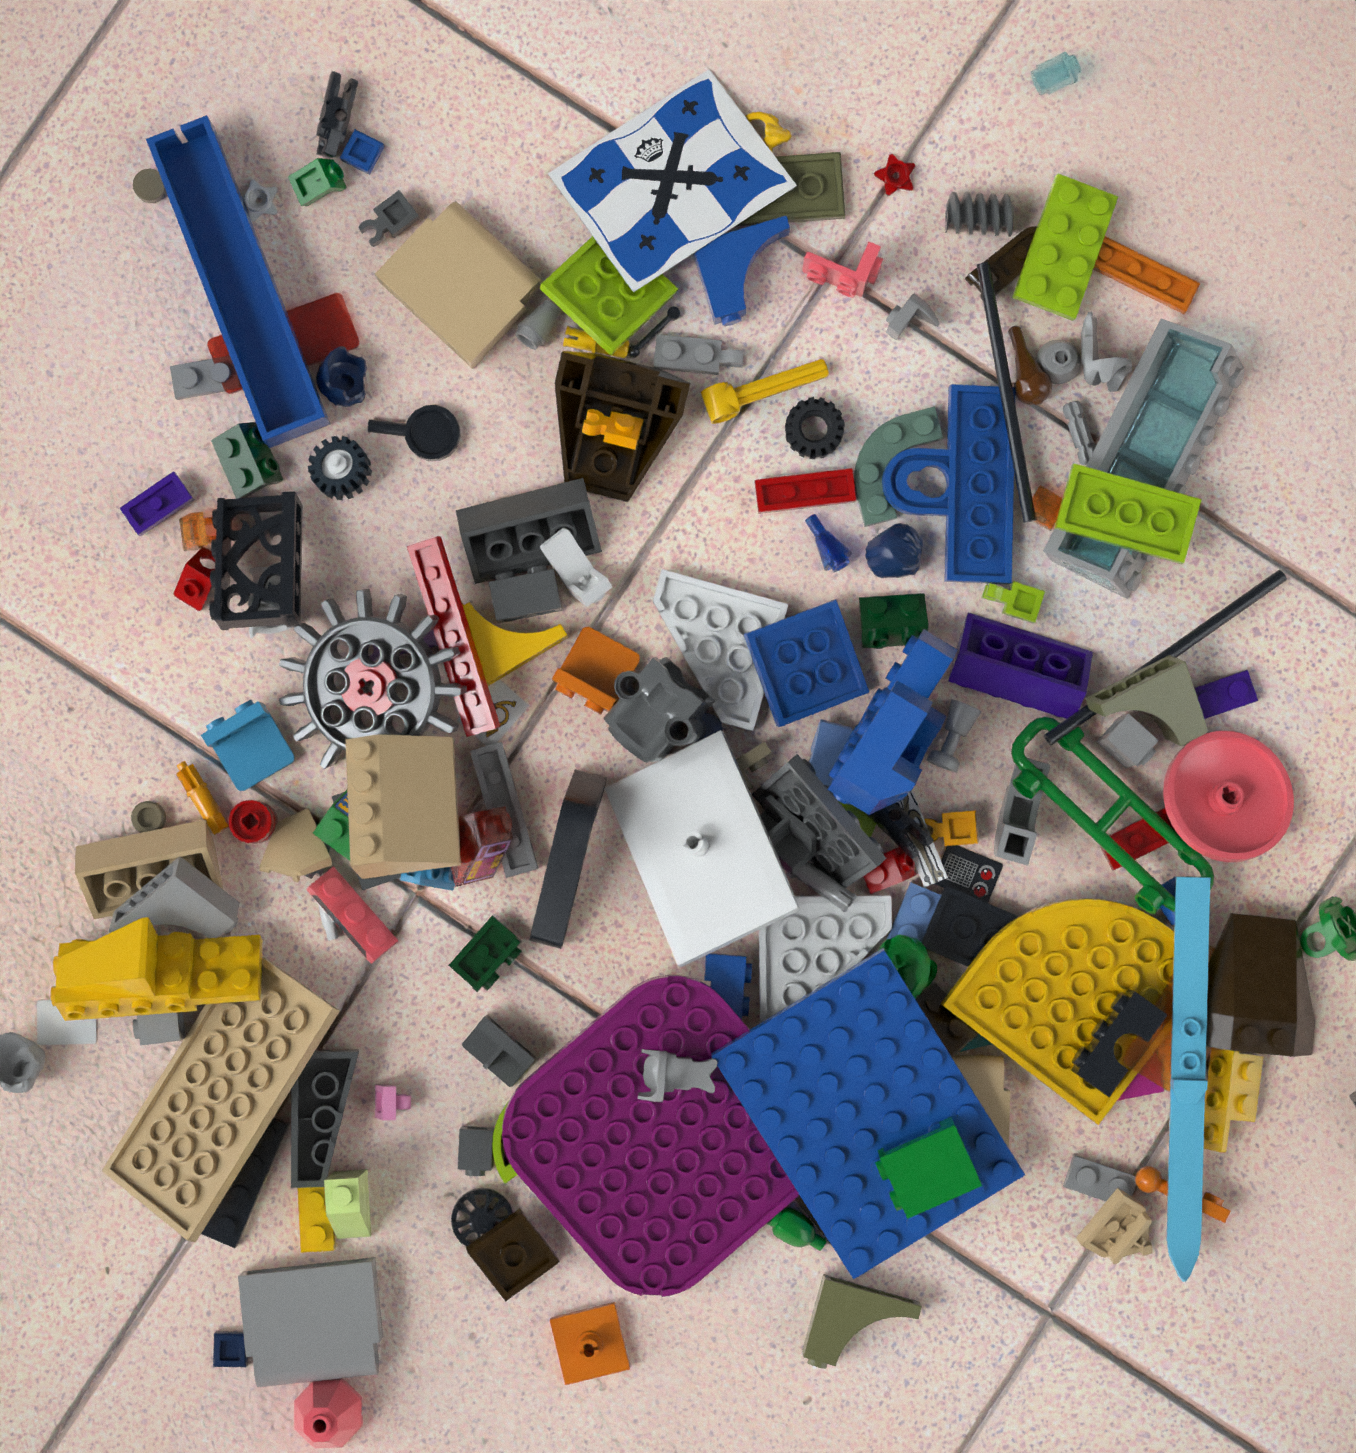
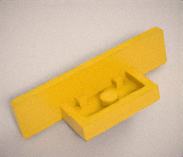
M1211 1048L1208 1085L1205 1095L1204 1149L1225 1153L1227 1151L1230 1120L1256 1121L1264 1056Z

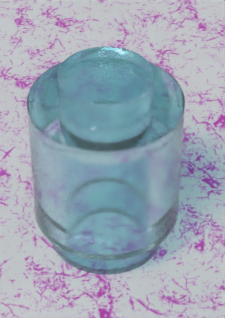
M1064 51L1037 64L1036 69L1030 71V75L1039 95L1045 93L1051 95L1078 82L1077 74L1081 73V67L1075 55L1069 56Z

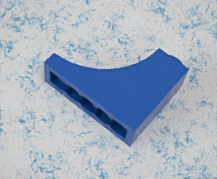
M787 216L722 234L693 253L714 325L722 323L724 327L739 323L742 321L741 317L746 316L744 282L754 260L766 247L781 238L789 236L790 226Z

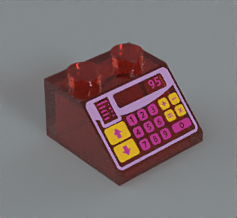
M505 806L458 816L461 865L451 866L455 887L494 877L513 840L511 831L512 820Z

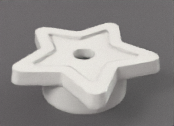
M255 180L250 181L249 189L242 196V199L248 208L251 221H256L263 213L277 214L273 199L278 191L277 187L265 188ZM258 198H261L262 202L259 204L256 203V200Z

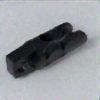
M332 71L329 76L324 104L319 118L320 121L316 131V136H319L316 154L325 158L335 157L339 144L342 145L344 143L358 87V81L350 78L345 85L342 98L338 97L342 78L340 73Z
M896 803L870 815L866 814L912 860L919 855L916 846L905 836L908 832L925 847H928L934 841Z

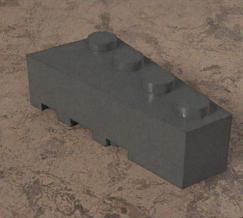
M359 1049L315 1050L291 1088V1188L324 1187V1180L327 1178Z

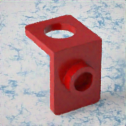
M202 547L185 564L173 593L176 598L197 611H201L205 606L212 589L210 573L211 570H215L203 566L200 562L201 559H209L215 562L212 552L206 547Z

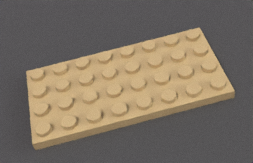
M262 955L261 1000L206 1004L102 1169V1172L187 1241L196 1243L340 1010Z

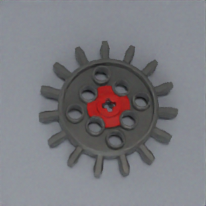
M370 589L357 590L356 604L358 617L345 620L338 604L333 598L321 602V605L332 628L327 630L322 636L306 623H301V626L293 629L313 648L309 653L307 661L296 657L280 659L279 666L289 671L303 674V692L289 693L279 698V702L282 706L306 704L312 721L300 727L293 737L296 742L311 738L319 730L331 742L329 748L323 754L320 766L325 769L333 766L338 761L342 750L346 751L345 739L378 734L422 736L430 724L447 733H453L458 730V723L449 717L441 715L437 710L441 695L455 697L467 693V686L458 683H441L438 664L454 659L460 654V650L458 647H450L433 654L428 644L424 641V637L434 629L439 620L435 614L422 619L414 630L400 622L406 607V595H394L387 617L373 615ZM340 640H344L348 644L349 652L346 657L341 656L337 650V644ZM371 645H375L380 651L378 662L372 661L368 655ZM403 649L411 654L412 662L409 667H405L400 662L399 656ZM337 672L345 678V687L342 690L338 689L334 684V676ZM371 680H372V681L374 682V684H375V685L372 687V691L369 689V686L372 684ZM399 682L403 683L408 689V696L405 700L399 698L396 693V686ZM333 705L341 710L342 718L340 722L334 721L330 715V709ZM364 710L370 712L373 717L371 727L365 726L361 720V714ZM395 715L400 716L404 721L402 733L396 731L392 725Z

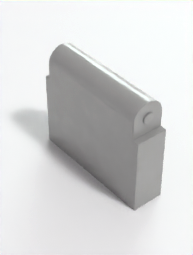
M375 1257L243 1271L238 1276L246 1357H253L254 1376L257 1387L377 1375L379 1373L377 1343H380L383 1338Z

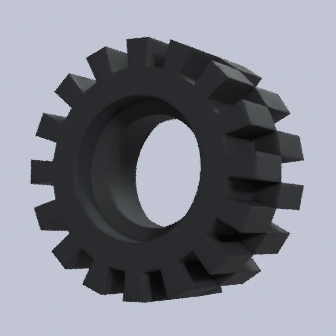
M808 397L806 401H799L790 410L785 423V438L790 443V448L793 451L796 450L799 456L803 458L807 456L810 457L809 459L814 460L816 457L824 458L827 454H832L837 446H839L844 434L845 423L844 419L842 420L841 411L835 408L834 403L831 401L828 403L825 401V398L821 397L819 399ZM817 416L825 421L827 433L822 439L810 440L804 436L802 423L808 417Z

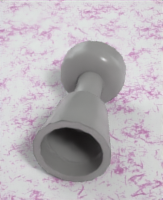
M951 699L945 729L949 732L941 751H931L926 761L957 773L960 763L957 758L953 757L960 737L967 736L981 711L968 704Z

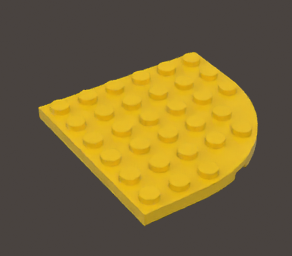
M1091 898L1066 899L1052 902L1024 913L996 933L978 953L941 1002V1005L1099 1125L1172 1028L1174 931L1153 916L1118 902ZM1130 989L1166 1013L1167 1017L1149 1042L1140 1039L1133 1033L1124 1034L1118 1038L1114 1045V1055L1116 1060L1128 1069V1072L1111 1096L1108 1097L1071 1071L1075 1065L1072 1063V1059L1082 1046L1087 1048L1094 1037L1091 1033L1101 1019L1106 1021L1113 1011L1110 1007L1116 996L1120 992L1126 993Z

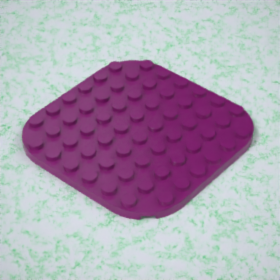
M682 975L653 977L642 981L627 991L518 1086L506 1106L502 1123L505 1153L517 1175L609 1279L624 1290L640 1296L644 1294L665 1297L691 1288L799 1196L796 1188L718 1066L710 1074V1078L715 1085L714 1093L691 1087L689 1090L674 1089L673 1092H665L663 1102L638 1099V1093L651 1091L645 1085L643 1079L644 1063L649 1055L642 1053L641 1049L675 1053L676 1057H691L693 1061H704L712 1059L711 1053L750 1030L714 989L702 981Z

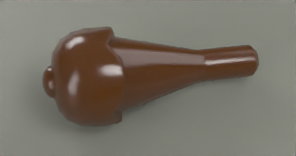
M1012 326L1009 328L1008 333L1015 351L1016 382L1014 388L1016 396L1024 404L1040 405L1051 395V379L1046 372L1042 371L1027 348L1021 327Z

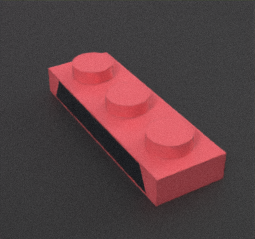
M334 866L306 889L371 964L398 942L397 938Z

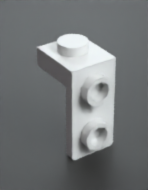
M562 528L540 546V549L570 594L586 607L600 601L605 593L613 587L606 576L593 568L568 529Z

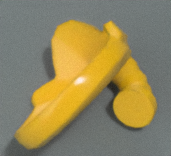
M759 111L751 112L745 116L749 122L761 120L766 124L763 141L771 152L774 147L791 139V132L784 129L779 124V119L774 115Z

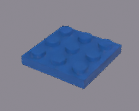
M831 600L743 634L777 727L785 726L869 693L837 600Z

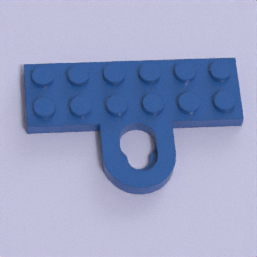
M951 384L948 388L947 449L911 448L898 453L888 462L882 476L883 492L888 502L896 510L904 514L946 517L944 582L1011 584L1014 468L999 386ZM1012 387V389H1013V394H1014V400H1015L1016 392H1015V388ZM925 467L937 468L946 478L945 491L939 497H927L920 491L912 490L908 486V475L912 472H920Z

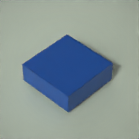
M354 129L340 159L370 175L385 146L382 142Z

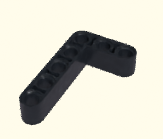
M577 769L574 770L561 806L529 941L562 949L592 827L603 797L607 777Z

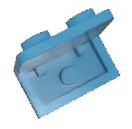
M252 700L235 708L237 714L227 720L224 717H220L206 725L208 731L201 734L206 745L214 749L239 791H246L292 764L295 760V755L265 704L259 701L253 703Z

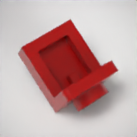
M900 847L883 853L887 859L863 876L870 894L916 876L914 859L912 860Z

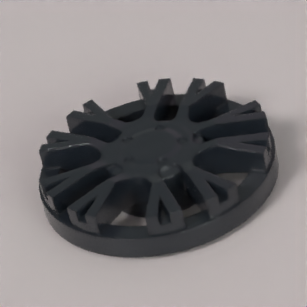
M477 1188L463 1194L453 1207L451 1215L453 1232L459 1242L467 1247L472 1243L466 1239L470 1233H477L478 1239L481 1237V1234H485L496 1226V1221L501 1222L510 1216L513 1210L508 1200L501 1193L493 1189ZM486 1194V1203L478 1206L475 1195ZM493 1197H495L498 1199V1201L494 1205L493 1209H491L488 1206L491 1203ZM466 1200L473 1205L474 1209L472 1211L464 1204ZM505 1206L508 1215L496 1216V1210ZM458 1210L467 1213L469 1218L465 1221L456 1220ZM470 1224L471 1228L460 1233L458 1228Z

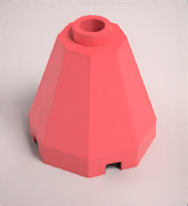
M343 1378L313 1381L294 1400V1429L313 1448H342L363 1425L362 1396Z

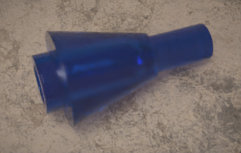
M816 514L809 516L805 522L815 536V542L824 570L832 569L833 572L842 570L850 563L848 558L852 555V552L831 532L824 528Z

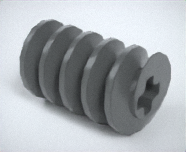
M952 191L946 204L945 233H947L950 224L954 225L956 234H960L963 225H967L969 235H973L976 226H980L982 235H986L989 226H993L995 236H999L1002 227H1006L1008 237H1011L1014 206L1011 203L1010 196L1004 194L999 203L996 194L991 193L986 203L984 195L978 193L974 202H972L970 193L965 192L961 201H959L957 192Z

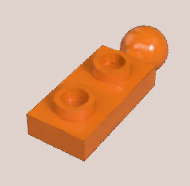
M1145 1166L1137 1172L1135 1181L1141 1191L1146 1193L1159 1191L1168 1196V1180L1162 1179L1158 1169L1152 1166ZM1205 1192L1202 1197V1213L1226 1223L1231 1211L1222 1206L1223 1199Z

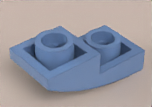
M820 719L810 748L811 756L809 762L814 767L815 775L824 785L830 786L833 778L828 776L847 742L852 732V727Z

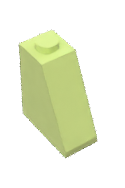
M367 1169L334 1171L324 1180L326 1215L337 1239L371 1237Z

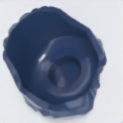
M339 346L333 349L319 365L316 382L320 392L335 406L350 407L357 403H362L366 395L364 390V377L367 370L366 361L362 357L350 354L346 347Z
M898 523L892 525L868 542L865 556L870 570L875 576L880 578H903L915 575L921 565L923 539L908 524Z

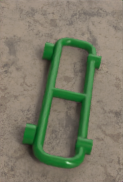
M1049 717L1036 718L1020 732L1014 740L1011 749L1013 762L1021 771L1012 781L1015 789L1029 799H1032L1042 790L1143 885L1134 896L1135 901L1143 910L1155 914L1164 905L1172 912H1175V897L1106 833L1129 806L1178 851V856L1188 865H1193L1199 871L1201 877H1210L1211 890L1214 885V873L1208 861L1202 854L1187 845L1167 822L1080 742L1085 735L1079 727L1058 741L1059 745L1067 751H1072L1119 796L1097 823L1025 756V747L1041 730L1050 731L1059 725L1060 722Z

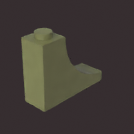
M1171 655L1085 698L1089 710L1104 717L1127 710L1146 712L1157 723L1164 739L1179 746H1185L1208 732L1185 661Z
M823 1274L802 1349L803 1357L808 1359V1364L818 1368L826 1369L828 1364L836 1366L842 1350L860 1330L876 1321L892 1317L919 1319L922 1306L919 1301Z

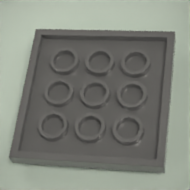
M796 754L754 791L752 796L764 808V799L771 795L816 834V855L809 862L847 888L878 867L887 858L882 853L883 850L880 844L874 838L868 837L860 828L858 818L852 812L846 811L834 797L833 793L828 790L829 786L824 785L818 779L811 763L806 759H801Z

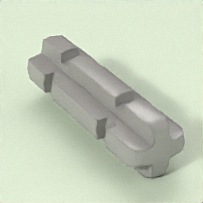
M1073 401L1063 406L1065 418L1070 421L1068 427L1075 449L1078 448L1079 450L1077 453L1081 465H1087L1095 447L1091 446L1093 440L1086 418H1082V413H1084L1082 405L1079 401Z

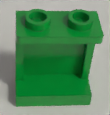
M952 1117L940 1121V1128L893 1149L885 1151L883 1147L877 1150L880 1160L876 1161L875 1164L883 1181L890 1180L894 1189L889 1192L891 1200L897 1211L904 1210L907 1219L982 1186Z

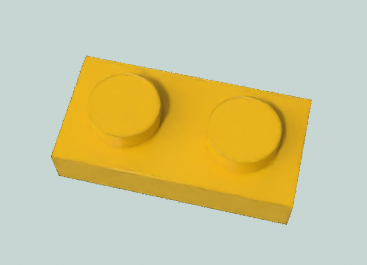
M297 1188L301 1253L334 1251L336 1249L335 1232L326 1215L325 1188Z

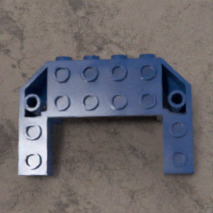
M923 629L918 638L913 635L911 636L902 651L907 655L902 664L895 661L885 677L890 683L883 690L878 688L863 717L851 732L828 776L833 778L828 790L833 793L837 800L844 804H852L870 815L903 800L912 791L922 772V769L919 767L925 753L940 731L946 715L931 707L933 702L928 698L953 661L958 649Z

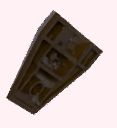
M562 351L554 384L564 483L583 478L587 492L628 502L682 418L691 383L661 369L602 354ZM588 409L598 410L610 417L613 411L644 419L636 449L603 442L604 435L601 434L596 436L584 434L582 429Z
M1231 913L1208 963L1206 1046L1230 1051L1290 1057L1312 1055L1315 1017L1296 920Z

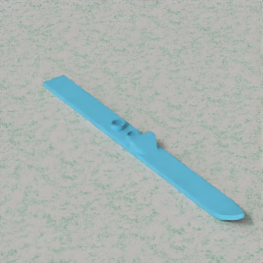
M1176 876L1166 1241L1168 1254L1176 1273L1183 1282H1186L1199 1256L1202 1229L1205 1092L1208 1081L1205 1079L1210 877Z

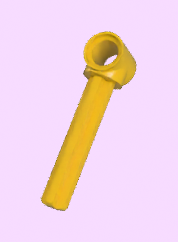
M819 359L733 388L728 382H722L709 386L700 393L711 424H718L736 417L740 412V406L827 378L829 372L825 361Z

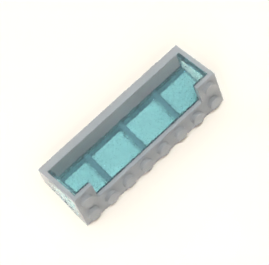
M1161 318L1086 467L1185 494V484L1190 474L1194 475L1201 460L1199 456L1204 446H1208L1212 442L1215 434L1214 427L1219 417H1223L1226 414L1230 404L1229 397L1233 389L1239 387L1244 377V367L1233 345ZM1058 529L1053 530L1043 550L1052 562L1128 599L1131 591H1135L1138 588L1142 579L1141 571L1145 563L1150 562L1153 558L1150 555Z

